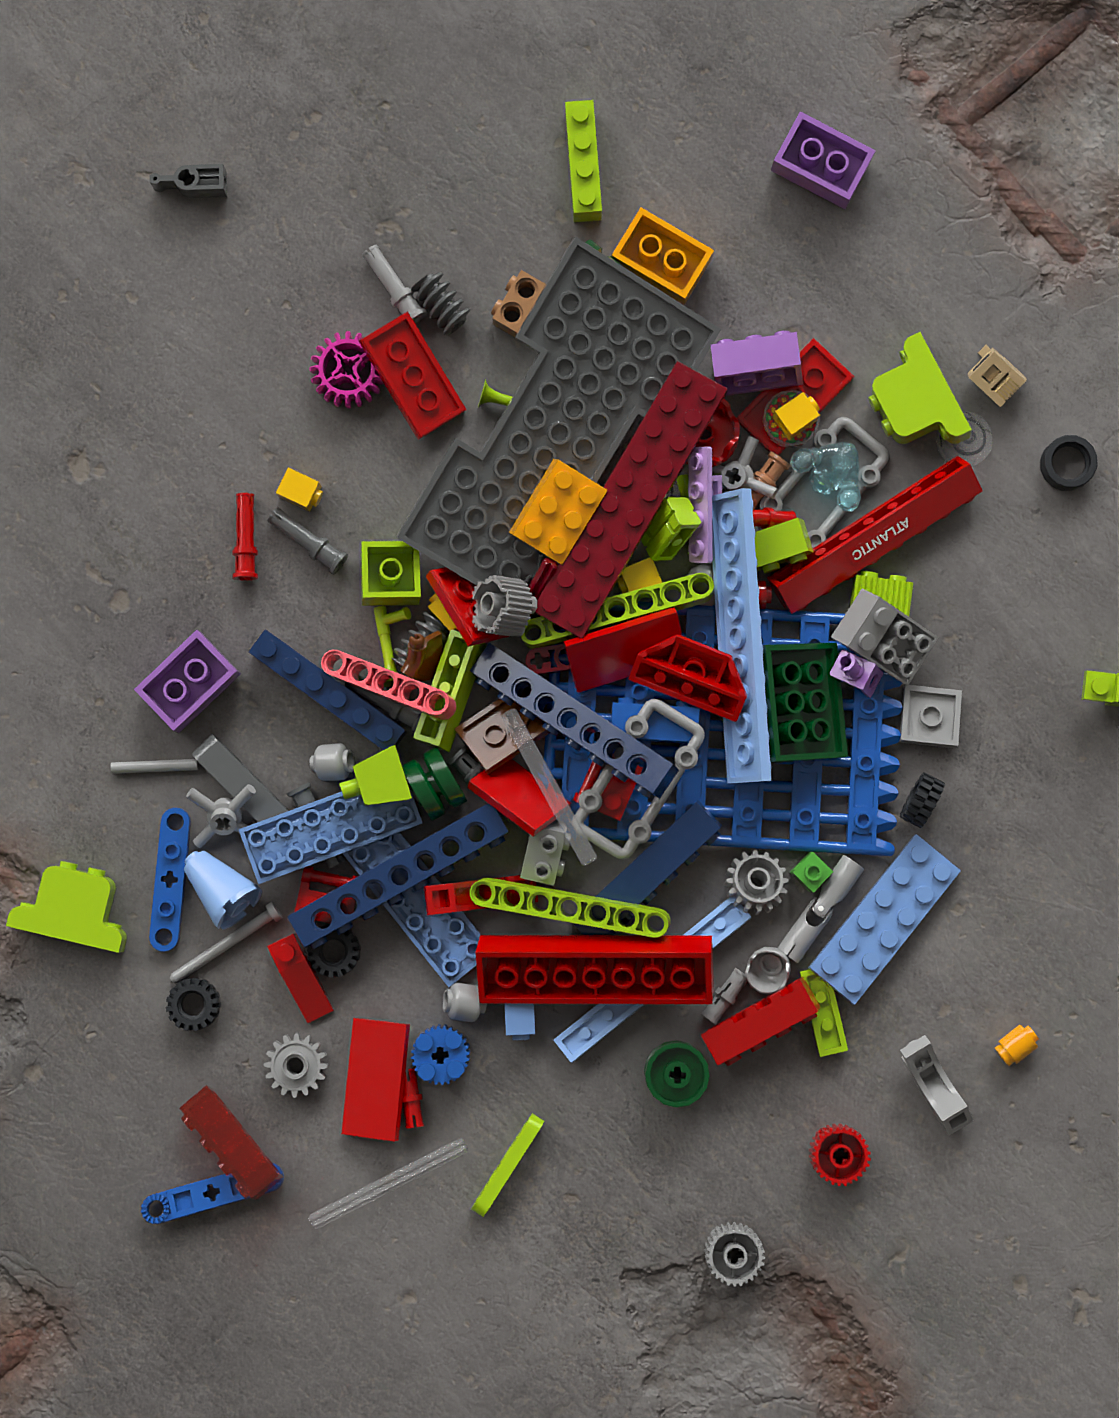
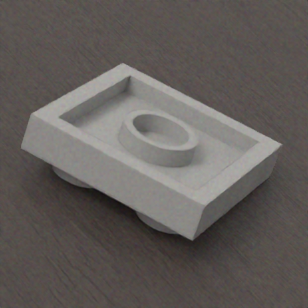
M904 685L900 726L901 738L899 742L957 748L959 743L962 690Z

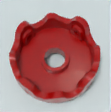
M725 399L722 400L706 430L711 432L712 436L707 440L700 439L696 447L712 448V467L727 461L733 455L739 441V420L736 419L728 401Z

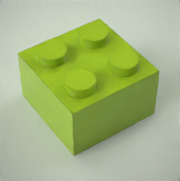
M361 541L362 606L419 605L421 598L419 551L403 541Z

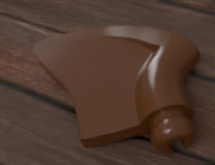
M435 631L426 637L421 634H414V637L410 636L407 645V658L400 671L409 678L419 682L433 679L443 653L442 633Z

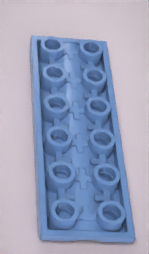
M342 792L241 828L239 832L257 882L260 884L422 824V820L413 796L409 800L365 806L361 795L344 800Z
M398 832L344 852L343 855L358 874L362 875L411 846L402 834ZM419 857L417 860L418 868L422 871H428L429 868ZM403 869L394 871L392 882L396 885H404L408 881V873ZM435 876L428 878L430 884L427 886L441 884ZM377 883L369 885V888L379 899L383 894L382 886ZM413 888L402 893L405 898L392 906H389L387 902L383 905L448 987L476 966L475 952L481 934L463 911L427 915L424 888L416 892Z

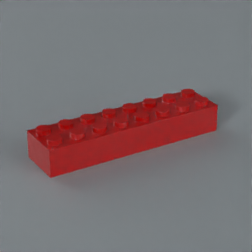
M480 935L475 952L479 1003L713 1004L712 936Z

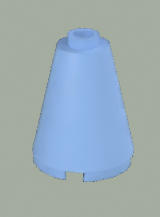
M194 851L186 858L184 871L212 922L218 929L221 927L224 930L239 922L247 915L244 912L249 904L254 907L259 901L262 890L258 885L208 852Z

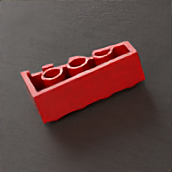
M801 977L781 990L770 994L709 1028L701 1034V1037L716 1064L720 1065L725 1062L726 1066H729L742 1058L740 1053L748 1049L751 1052H755L767 1045L766 1039L774 1035L780 1038L792 1031V1025L800 1021L802 1024H805L816 1018L820 1005L805 978Z

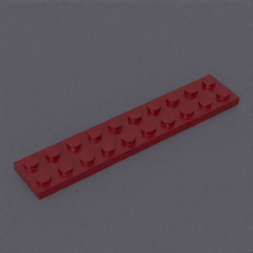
M678 361L676 362L603 488L607 489L606 494L562 565L558 564L553 577L537 600V609L534 613L576 637L583 638L587 634L724 399L728 388Z

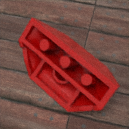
M679 634L639 652L628 680L734 722H737L747 698V693L732 655Z

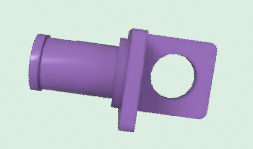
M842 650L830 671V675L860 689L867 697L871 698L883 672L875 663Z

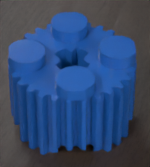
M439 1024L437 1028L433 1025L431 1030L427 1028L425 1033L422 1032L416 1038V1042L413 1044L414 1048L411 1050V1053H413L411 1059L414 1060L412 1065L416 1066L414 1070L418 1071V1076L424 1081H429V1083L434 1081L435 1085L438 1082L441 1085H444L445 1082L450 1084L451 1080L456 1081L465 1072V1067L469 1064L467 1061L470 1060L469 1054L471 1051L467 1049L470 1046L469 1043H466L467 1039L462 1038V1033L458 1034V1029L454 1031L452 1026L448 1028L446 1024L443 1027ZM438 1047H443L444 1052L448 1051L449 1056L444 1058V1062L434 1058L433 1053L437 1052Z

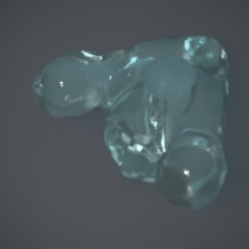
M838 442L816 449L801 448L793 453L790 460L793 470L801 474L807 473L812 469L809 480L814 492L829 495L839 490L837 505L843 511L851 512L859 506L861 500L858 486L859 455L854 444Z

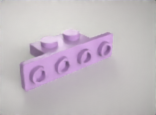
M695 447L688 459L689 500L694 507L693 511L697 513L702 523L689 538V561L694 563H712V496L722 493V475H712V448Z

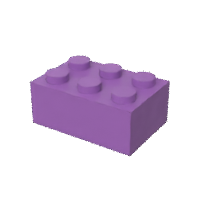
M799 112L773 161L771 171L846 209L876 150Z
M779 331L773 336L751 335L746 337L745 340L733 341L732 339H723L718 341L717 344H711L715 382L728 388L725 396L803 385L797 332Z
M196 630L134 690L173 731L180 733L241 673L200 631Z

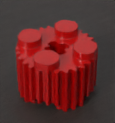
M834 1123L832 1127L826 1125V1127L820 1128L816 1132L815 1137L812 1138L814 1142H810L812 1148L809 1149L811 1153L809 1158L812 1160L810 1163L813 1169L826 1182L829 1181L832 1185L835 1183L837 1186H840L841 1183L844 1186H847V1183L852 1184V1180L858 1181L857 1177H862V1172H866L865 1168L870 1166L867 1162L871 1161V1158L868 1156L871 1152L867 1149L869 1146L865 1143L866 1140L859 1132L848 1125L843 1126L840 1123L838 1126ZM838 1148H842L846 1152L845 1156L840 1157V1161H836V1158L833 1156V1153Z

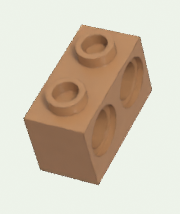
M523 270L520 271L517 277L513 275L505 288L508 291L503 301L498 299L491 311L493 325L515 337L546 284ZM524 287H529L533 289L534 294L529 298H523L519 295V291ZM509 311H516L520 315L519 319L515 322L507 321L504 316Z

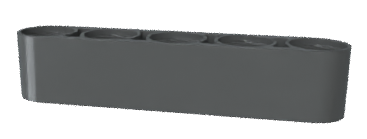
M213 733L192 753L195 759L234 798L248 784L255 788L256 793L243 807L257 822L290 811Z

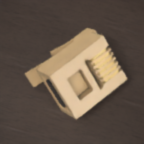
M985 345L978 352L982 359L968 372V377L1001 407L1027 379L994 348L990 349Z

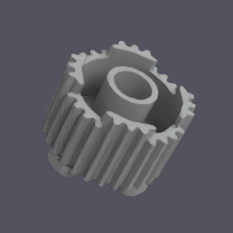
M498 575L489 576V579L486 578L485 582L478 581L477 586L474 587L475 591L472 592V598L476 601L474 605L476 607L474 611L476 616L473 615L472 621L475 624L474 627L478 628V631L491 634L522 636L525 631V625H528L527 621L530 620L529 615L537 609V599L531 596L532 593L529 592L528 584L524 583L525 581L521 579Z
M727 1222L726 1226L721 1224V1226L715 1227L711 1231L710 1237H707L708 1242H705L706 1249H704L706 1263L711 1273L714 1274L716 1279L719 1278L722 1283L726 1281L728 1286L731 1283L734 1287L738 1283L742 1286L743 1282L748 1283V1279L753 1280V1275H758L757 1270L761 1271L760 1266H764L763 1260L765 1256L763 1253L765 1251L762 1243L753 1229L748 1228L747 1225L743 1227L742 1223L737 1225L736 1222H733L730 1225ZM732 1248L742 1251L741 1254L736 1255V1260H731L730 1255H727Z

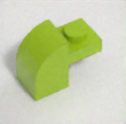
M1084 671L1081 700L1103 702L1108 706L1119 707V673Z

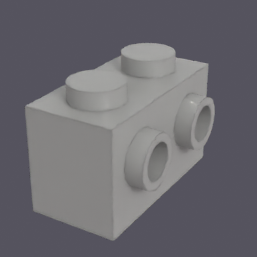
M555 820L534 837L529 836L520 878L554 886L556 876L562 877L566 860L560 859L562 850L568 851L572 834L566 833L567 822Z

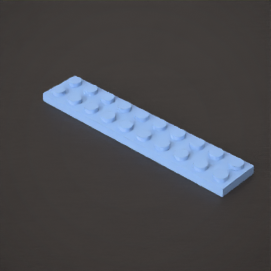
M741 488L712 496V565L718 650L732 655L747 693V698L737 722L723 717L727 784L771 781L753 500L751 489Z

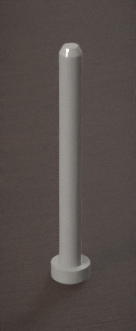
M271 901L266 905V911L174 971L170 975L171 981L179 983L274 919L278 922L283 918L281 912Z

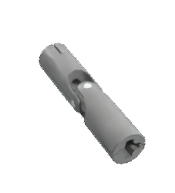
M845 855L841 857L833 868V873L822 884L820 898L816 900V897L810 901L777 947L786 955L791 951L788 957L797 964L832 916L833 909L831 910L830 908L844 900L864 871L859 864ZM809 909L816 916L825 919L822 924L814 927L807 923L806 913Z

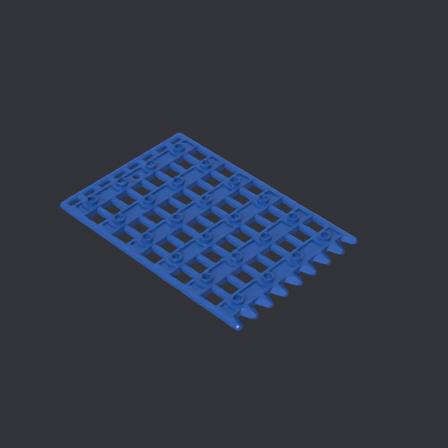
M638 601L637 606L642 610H647L653 605V602ZM615 605L610 611L625 612V608ZM696 605L677 611V615H686L685 632H681L682 636L712 648L718 646L717 634H714L715 606ZM759 609L762 645L836 643L837 641H829V625L839 624L845 613L796 611L791 614L788 610ZM772 621L800 622L799 639L772 638ZM557 625L554 626V630L556 632H566V630L562 629L561 627ZM837 642L838 653H840L842 650H845L857 655L850 649L846 648L845 646ZM550 651L549 662H551V668L557 667L554 661L555 651ZM560 652L559 661L563 665H569L567 654H561ZM881 670L883 675L871 698L867 697L860 689L854 687L853 699H843V710L852 711V728H845L846 739H851L850 756L776 763L792 764V782L771 780L727 784V778L707 777L708 759L726 760L725 749L708 748L709 731L724 732L723 720H710V712L700 708L699 725L704 730L705 738L697 751V764L691 769H686L676 784V803H664L658 814L675 815L676 821L699 800L714 817L732 818L731 835H720L710 846L892 856L895 853L893 844L876 838V833L892 830L896 826L897 820L894 815L879 810L878 805L894 801L898 796V790L895 786L880 781L879 776L896 772L900 763L897 758L881 752V747L898 743L901 733L898 729L883 724L882 719L900 714L903 707L900 701L883 695L884 690L901 686L902 682ZM569 671L568 682H560V672L551 673L548 678V682L594 712L596 696L636 699V704H645L650 699L679 700L628 680L629 677L625 680V686L601 685L577 693L571 671ZM554 701L547 703V709L550 712L554 708ZM597 713L611 723V714ZM575 716L567 721V728L575 726L577 723ZM549 733L545 736L542 782L553 789L554 779H562V796L570 801L571 805L569 810L560 816V821L568 823L566 833L572 834L571 838H583L574 831L572 826V820L580 808L579 803L573 801V797L576 792L579 793L592 763V760L588 758L590 752L584 748H581L578 752L565 743L566 736L565 739H556V736ZM594 733L589 738L590 744L597 742L594 741ZM639 741L662 757H675V753L680 747L688 745L684 743H679V746L651 745L650 741ZM556 750L564 751L563 768H555ZM647 763L638 764V766L643 767L640 774L644 773L647 769ZM822 766L850 768L849 785L821 783ZM706 788L734 790L733 807L705 805ZM634 789L621 820H617V829L589 827V815L584 825L609 840L628 841L629 826L632 822L641 820L651 802H648L647 797ZM763 791L791 793L790 810L762 809ZM821 795L848 796L847 814L820 812ZM762 820L789 822V839L761 837ZM819 823L847 825L846 842L818 841ZM652 831L651 837L647 842H654L664 831Z

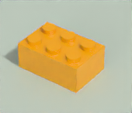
M640 207L611 256L627 270L682 305H685L710 264L714 250Z
M553 459L509 533L562 565L606 494L607 489L559 459Z

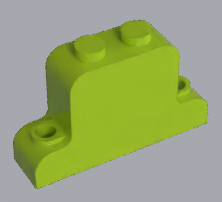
M921 332L908 337L905 340L903 350L899 352L903 364L876 377L872 384V395L868 397L874 412L879 411L883 418L881 425L887 437L892 435L893 439L899 444H907L934 430H938L943 440L952 444H958L969 439L972 429Z
M61 861L60 866H50L43 872L36 903L21 902L20 906L13 908L8 915L7 927L118 953L124 952L127 935L121 929L122 925L108 921L116 886L111 878L105 876L106 871L89 867L88 872L77 870L78 864Z

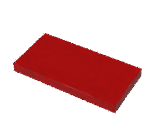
M408 311L359 340L360 345L418 440L467 410Z
M814 338L799 352L803 385L763 390L736 418L739 420V424L753 438L759 440V443L768 452L780 455L791 444L778 440V438L770 434L771 430L767 428L768 422H766L765 418L767 409L776 396L779 398L781 393L786 395L788 392H795L797 394L804 392L807 398L811 396L820 408V411H818L820 414L855 377Z
M675 607L586 634L583 638L576 637L564 641L577 693L629 677L639 652L676 634L682 636Z
M353 1018L341 1134L394 1142L399 1141L410 1024Z

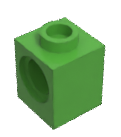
M808 852L789 873L810 893H814L833 871L814 852Z

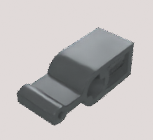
M223 164L184 165L179 167L174 175H159L158 173L150 175V184L157 192H163L165 189H179L180 193L187 198L228 197L227 171ZM187 178H192L194 182L191 185L185 186L184 181Z

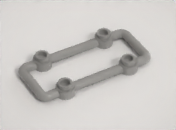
M847 417L838 418L828 429L818 431L813 438V447L779 486L775 498L772 499L764 496L759 503V510H762L764 507H770L774 511H781L783 499L822 453H829L833 450L837 441L836 436L843 428L878 456L872 465L863 466L857 473V483L817 530L808 532L812 548L826 540V536L866 489H872L879 483L880 472L889 461L888 450ZM754 527L755 532L763 530L761 527Z
M658 699L647 701L638 715L628 718L625 730L627 734L635 739L643 737L648 731L647 721L653 711H656L693 734L688 745L680 747L675 753V766L679 769V772L660 799L654 797L641 820L631 823L628 829L629 839L624 847L621 848L584 825L588 815L601 807V794L613 777V774H611L613 768L606 764L593 787L581 793L579 797L580 808L572 820L573 829L577 834L618 859L629 858L639 844L645 843L650 839L652 834L651 824L684 771L693 768L697 764V751L705 738L704 730L698 723ZM623 747L616 748L612 759H618L622 756Z

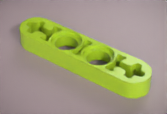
M533 1113L530 1115L474 1202L471 1210L482 1217L485 1216L542 1127L544 1120Z

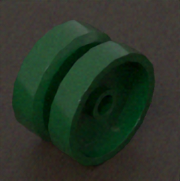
M437 747L427 751L423 756L429 772L425 773L420 763L414 759L402 766L404 774L409 781L408 786L420 807L423 806L432 821L445 814V807L439 798L441 795H444L449 805L453 808L467 802L464 793Z
M679 1040L663 1042L655 1047L646 1058L644 1067L646 1085L653 1097L664 1105L672 1107L689 1106L700 1099L707 1089L710 1077L708 1064L701 1052L690 1043ZM674 1067H678L681 1070V1075L678 1078H673L670 1074L671 1071H674Z

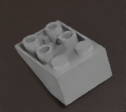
M863 588L831 636V638L862 658L875 663L881 670L907 686L939 638L881 597Z

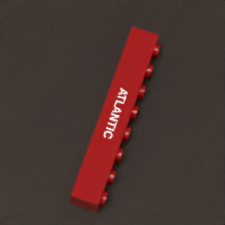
M956 456L814 547V553L806 555L807 560L797 564L789 563L769 576L767 579L781 605L791 614L803 610L811 601L819 596L828 594L839 583L853 578L858 571L867 565L876 563L881 556L889 551L898 549L906 540L914 535L923 533L928 526L937 520L948 517L951 511L962 504L971 502L976 495L983 492L971 464Z

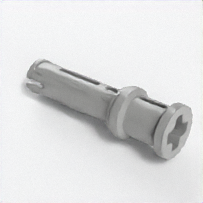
M377 245L369 247L371 252L365 250L362 256L367 260L391 295L392 306L397 307L401 314L408 311L416 324L426 316V309L421 308L414 299V292L409 287L405 288L379 250V247Z

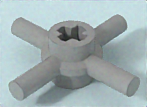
M748 436L738 461H732L725 467L722 465L712 467V474L722 475V487L725 492L748 488L769 498H775L778 488L754 479L753 470L749 466L759 440ZM735 474L741 476L739 482L733 480Z
M248 784L233 800L230 798H220L215 802L196 789L191 788L186 797L207 811V821L209 823L197 835L193 843L198 848H202L216 833L228 835L235 830L240 834L239 829L248 826L241 821L242 813L240 808L256 793L255 788Z

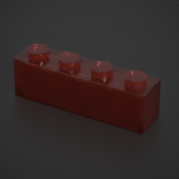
M206 1085L179 1108L184 1114L181 1117L182 1121L191 1131L196 1129L202 1136L199 1139L201 1145L208 1153L215 1152L220 1159L217 1162L218 1166L227 1176L232 1174L238 1181L235 1187L245 1199L250 1196L251 1199L257 1200L283 1178L282 1174L211 1087Z

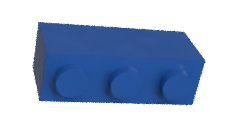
M618 698V703H612L611 723L626 732L625 724L628 718L638 715L644 704H636V699ZM676 701V706H670L699 724V707H693V705L684 701ZM653 711L647 721V733L641 738H636V740L688 744L693 734L660 713Z

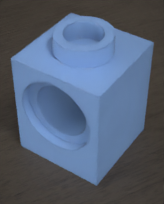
M505 1003L506 1035H512V1040L530 1039V1034H535L534 1004Z

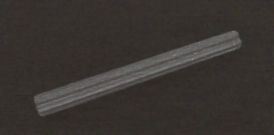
M516 709L506 711L502 715V720L575 854L583 866L590 864L596 860L597 855Z
M459 1138L310 1214L309 1220L314 1229H318L468 1152L463 1138Z

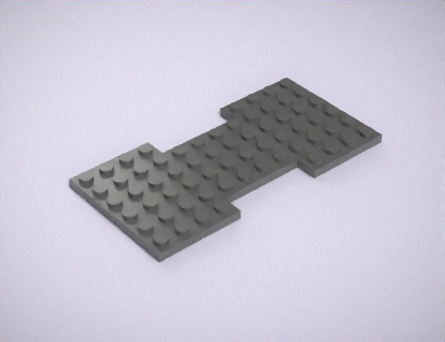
M574 237L514 337L539 354L480 452L461 440L454 438L396 538L477 585L478 581L485 582V579H489V576L498 575L521 579L529 587L543 559L549 557L513 536L509 531L552 460L559 459L597 483L637 414L643 418L645 417L676 362L678 361L697 371L721 329L587 243ZM532 613V615L530 616V618L532 619L540 617V615L536 613Z

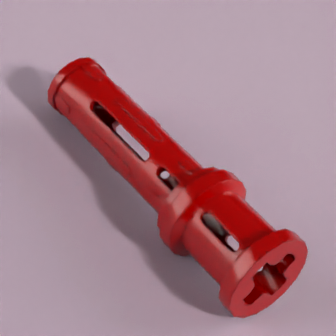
M237 493L236 546L232 550V555L235 556V573L232 574V579L252 581L258 579V574L255 573V556L258 555L257 547H254V494Z

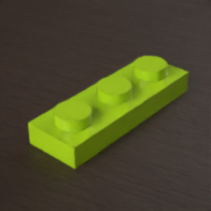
M810 969L799 971L800 978H805L820 1005V1009L816 1013L818 1016L811 1020L819 1057L848 1051L834 989Z

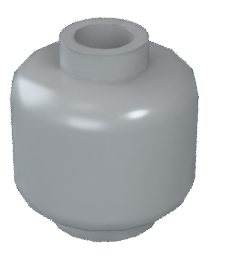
M342 743L320 745L316 748L314 755L310 757L311 771L316 773L318 779L323 782L346 779L350 772H353L352 766L355 765L353 752L350 749L348 750Z
M455 983L444 992L443 1011L447 1012L451 1020L475 1022L480 1013L484 1014L486 1011L487 1003H479L477 985Z

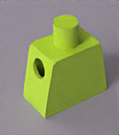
M395 745L352 766L356 778L339 783L344 800L361 795L365 806L412 799Z

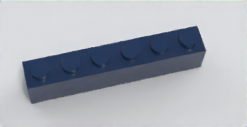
M265 629L249 650L251 655L381 749L385 750L394 745L397 747L407 733L402 727Z
M698 800L595 897L633 904H640L642 902L644 905H647L658 894L655 889L662 882L667 886L679 875L676 869L683 862L687 866L690 865L700 855L696 851L704 843L709 847L721 835L718 830L722 825ZM595 905L592 907V915L598 920H603L606 917V910L600 905ZM624 910L620 914V919L624 924L634 917V914L629 910ZM573 923L583 935H614L616 933L614 930Z

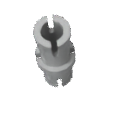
M735 967L723 986L716 989L715 992L717 994L713 998V1004H709L701 1014L716 1025L731 1004H735L736 996L748 982L745 974Z

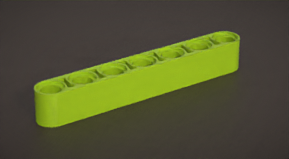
M696 573L609 597L599 611L597 621L591 625L587 634L675 607L676 611L704 604L714 594L713 580L708 574ZM698 582H703L708 585L709 590L705 594H697L693 591V586ZM670 590H677L680 592L681 597L676 602H669L665 598L666 593ZM641 598H650L653 601L651 608L642 610L637 606ZM615 605H620L625 608V613L621 617L615 618L609 614L610 609ZM541 616L528 620V625H525V631L521 636L524 644L530 649L551 646L576 638L575 635L568 631L564 633L556 632L554 630L555 624ZM532 628H538L542 632L540 638L535 641L526 638L527 632Z
M483 878L475 882L470 889L472 901L482 907L647 937H660L664 935L671 924L669 914L660 908L500 879ZM481 884L490 887L492 891L490 899H484L479 895L478 889ZM513 889L519 893L520 901L518 904H512L507 900L508 890ZM537 895H544L548 899L549 905L547 909H540L536 906L535 898ZM565 900H572L576 903V914L570 915L564 911L563 904ZM595 905L604 907L606 910L605 919H596L592 915V907ZM624 910L631 911L635 916L634 924H624L620 919L621 912ZM653 915L660 916L664 921L663 929H652L649 925V918Z

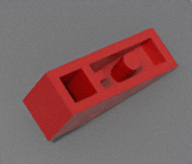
M296 933L267 946L279 973L307 1023L334 1011L316 971L312 968L311 962L308 961L307 952Z

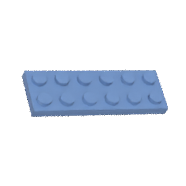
M915 834L808 968L848 1002L855 1005L961 870Z

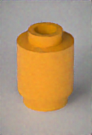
M1019 1024L998 1041L999 1045L994 1049L1002 1060L1010 1066L1013 1063L1018 1064L1036 1050L1038 1046L1035 1042L1039 1038L1029 1026L1023 1028Z

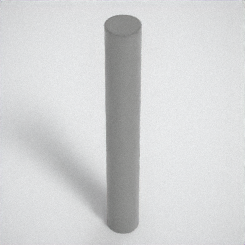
M196 759L111 763L112 774L198 770V761Z

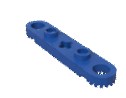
M181 808L168 809L162 815L149 934L151 945L158 951L172 950L176 947L180 938L186 881L184 867L186 865L185 860L188 857L191 826L189 814ZM174 814L181 815L184 820L182 828L177 831L172 830L168 825L169 818ZM169 871H173V876L178 877V882L173 883L172 888L168 887L167 882H163V876H168ZM163 928L170 930L172 933V941L168 945H162L157 940V934Z
M264 1162L152 1194L143 1201L141 1213L143 1218L149 1223H165L276 1191L283 1184L284 1173L277 1164ZM273 1169L277 1176L274 1184L266 1186L261 1181V1175L264 1170ZM210 1185L220 1190V1194L216 1195L215 1201L205 1196V1193L210 1189ZM158 1200L164 1205V1210L161 1216L154 1218L149 1213V1207L152 1202Z

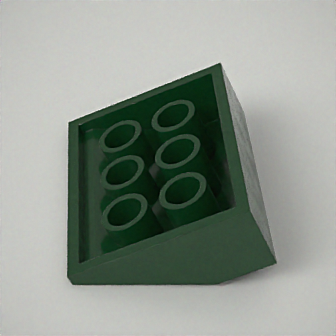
M837 642L763 645V668L771 763L848 757L841 680L830 675V671L838 658Z

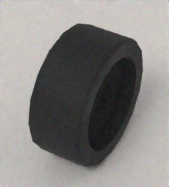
M1064 435L1055 439L1043 451L1040 459V470L1044 480L1052 487L1061 491H1073L1084 486L1094 476L1098 467L1097 454L1094 447L1085 438L1077 435ZM1063 447L1076 448L1084 456V471L1075 479H1064L1056 474L1053 469V456Z

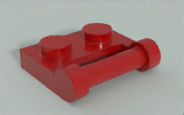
M592 761L580 791L575 793L573 801L579 803L581 793L593 787L602 769L601 766ZM637 765L635 769L636 775H640L643 767ZM613 775L601 794L602 805L597 812L620 821L636 783L630 779H627L624 783Z
M312 866L304 867L295 912L328 894L310 890L311 881L340 887L358 876L353 875L352 878L317 871ZM353 898L344 899L341 903L343 913H354L356 900ZM321 912L317 915L316 921L331 924L332 918L329 913Z

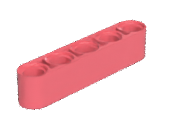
M329 650L322 657V669L337 680L437 719H449L456 712V702L453 697L438 688L339 650ZM338 659H342L341 668L334 671V663ZM363 669H368L367 677L359 681V673ZM393 678L392 688L384 691L385 682ZM419 688L418 698L410 701L409 695L411 691ZM445 698L444 708L436 711V702L439 699Z

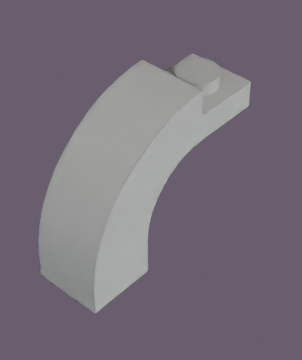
M925 1035L909 1042L906 1047L900 1050L901 1058L908 1072L948 1135L974 1121L968 1106L950 1082L938 1061L930 1041Z

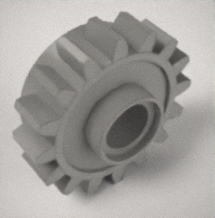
M754 850L751 856L744 852L740 856V860L735 858L732 861V868H728L725 873L729 878L724 882V886L731 887V890L727 893V898H736L733 904L735 907L743 904L744 913H747L750 908L754 909L755 915H759L762 908L769 913L773 908L772 904L777 907L782 902L780 897H784L787 893V890L783 888L789 882L787 878H783V873L786 869L780 868L777 864L779 860L777 858L772 860L767 852L764 855H758L757 850ZM750 878L759 879L762 887L753 885Z
M295 1033L293 1040L290 1039L288 1034L284 1035V1044L276 1040L273 1043L276 1051L268 1050L266 1053L272 1059L264 1063L265 1067L271 1068V1072L265 1076L266 1078L275 1079L271 1087L274 1089L280 1085L282 1087V1095L291 1090L293 1098H296L299 1090H302L303 1094L307 1096L310 1094L309 1086L316 1090L320 1087L316 1080H324L326 1078V1075L321 1071L329 1067L328 1063L322 1062V1058L327 1053L319 1052L318 1048L321 1043L312 1044L310 1035L304 1040L301 1039L300 1033ZM298 1057L303 1061L304 1068L302 1072L297 1073L291 1070L289 1066L291 1058Z

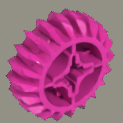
M346 331L345 339H341L340 334L335 333V342L332 343L329 338L324 339L327 346L326 349L319 345L316 347L321 356L313 355L311 357L312 362L318 364L310 367L311 373L318 374L311 378L313 384H320L316 391L318 394L325 393L324 400L326 402L331 401L335 397L334 405L336 407L341 405L342 400H345L347 409L351 408L352 400H355L357 406L361 407L362 402L360 398L365 397L368 402H371L372 397L369 392L380 393V389L375 383H384L372 363L367 381L363 383L359 377L360 371L365 367L364 364L369 361L368 356L359 343V340L363 337L362 334L357 333L353 340L350 331ZM352 349L363 354L347 357L341 351ZM333 356L337 362V367L331 373L332 376L326 379V367ZM341 360L345 365H349L350 368L353 365L352 369L355 379L351 374L347 375V372L344 375ZM351 383L357 389L344 391L333 386Z

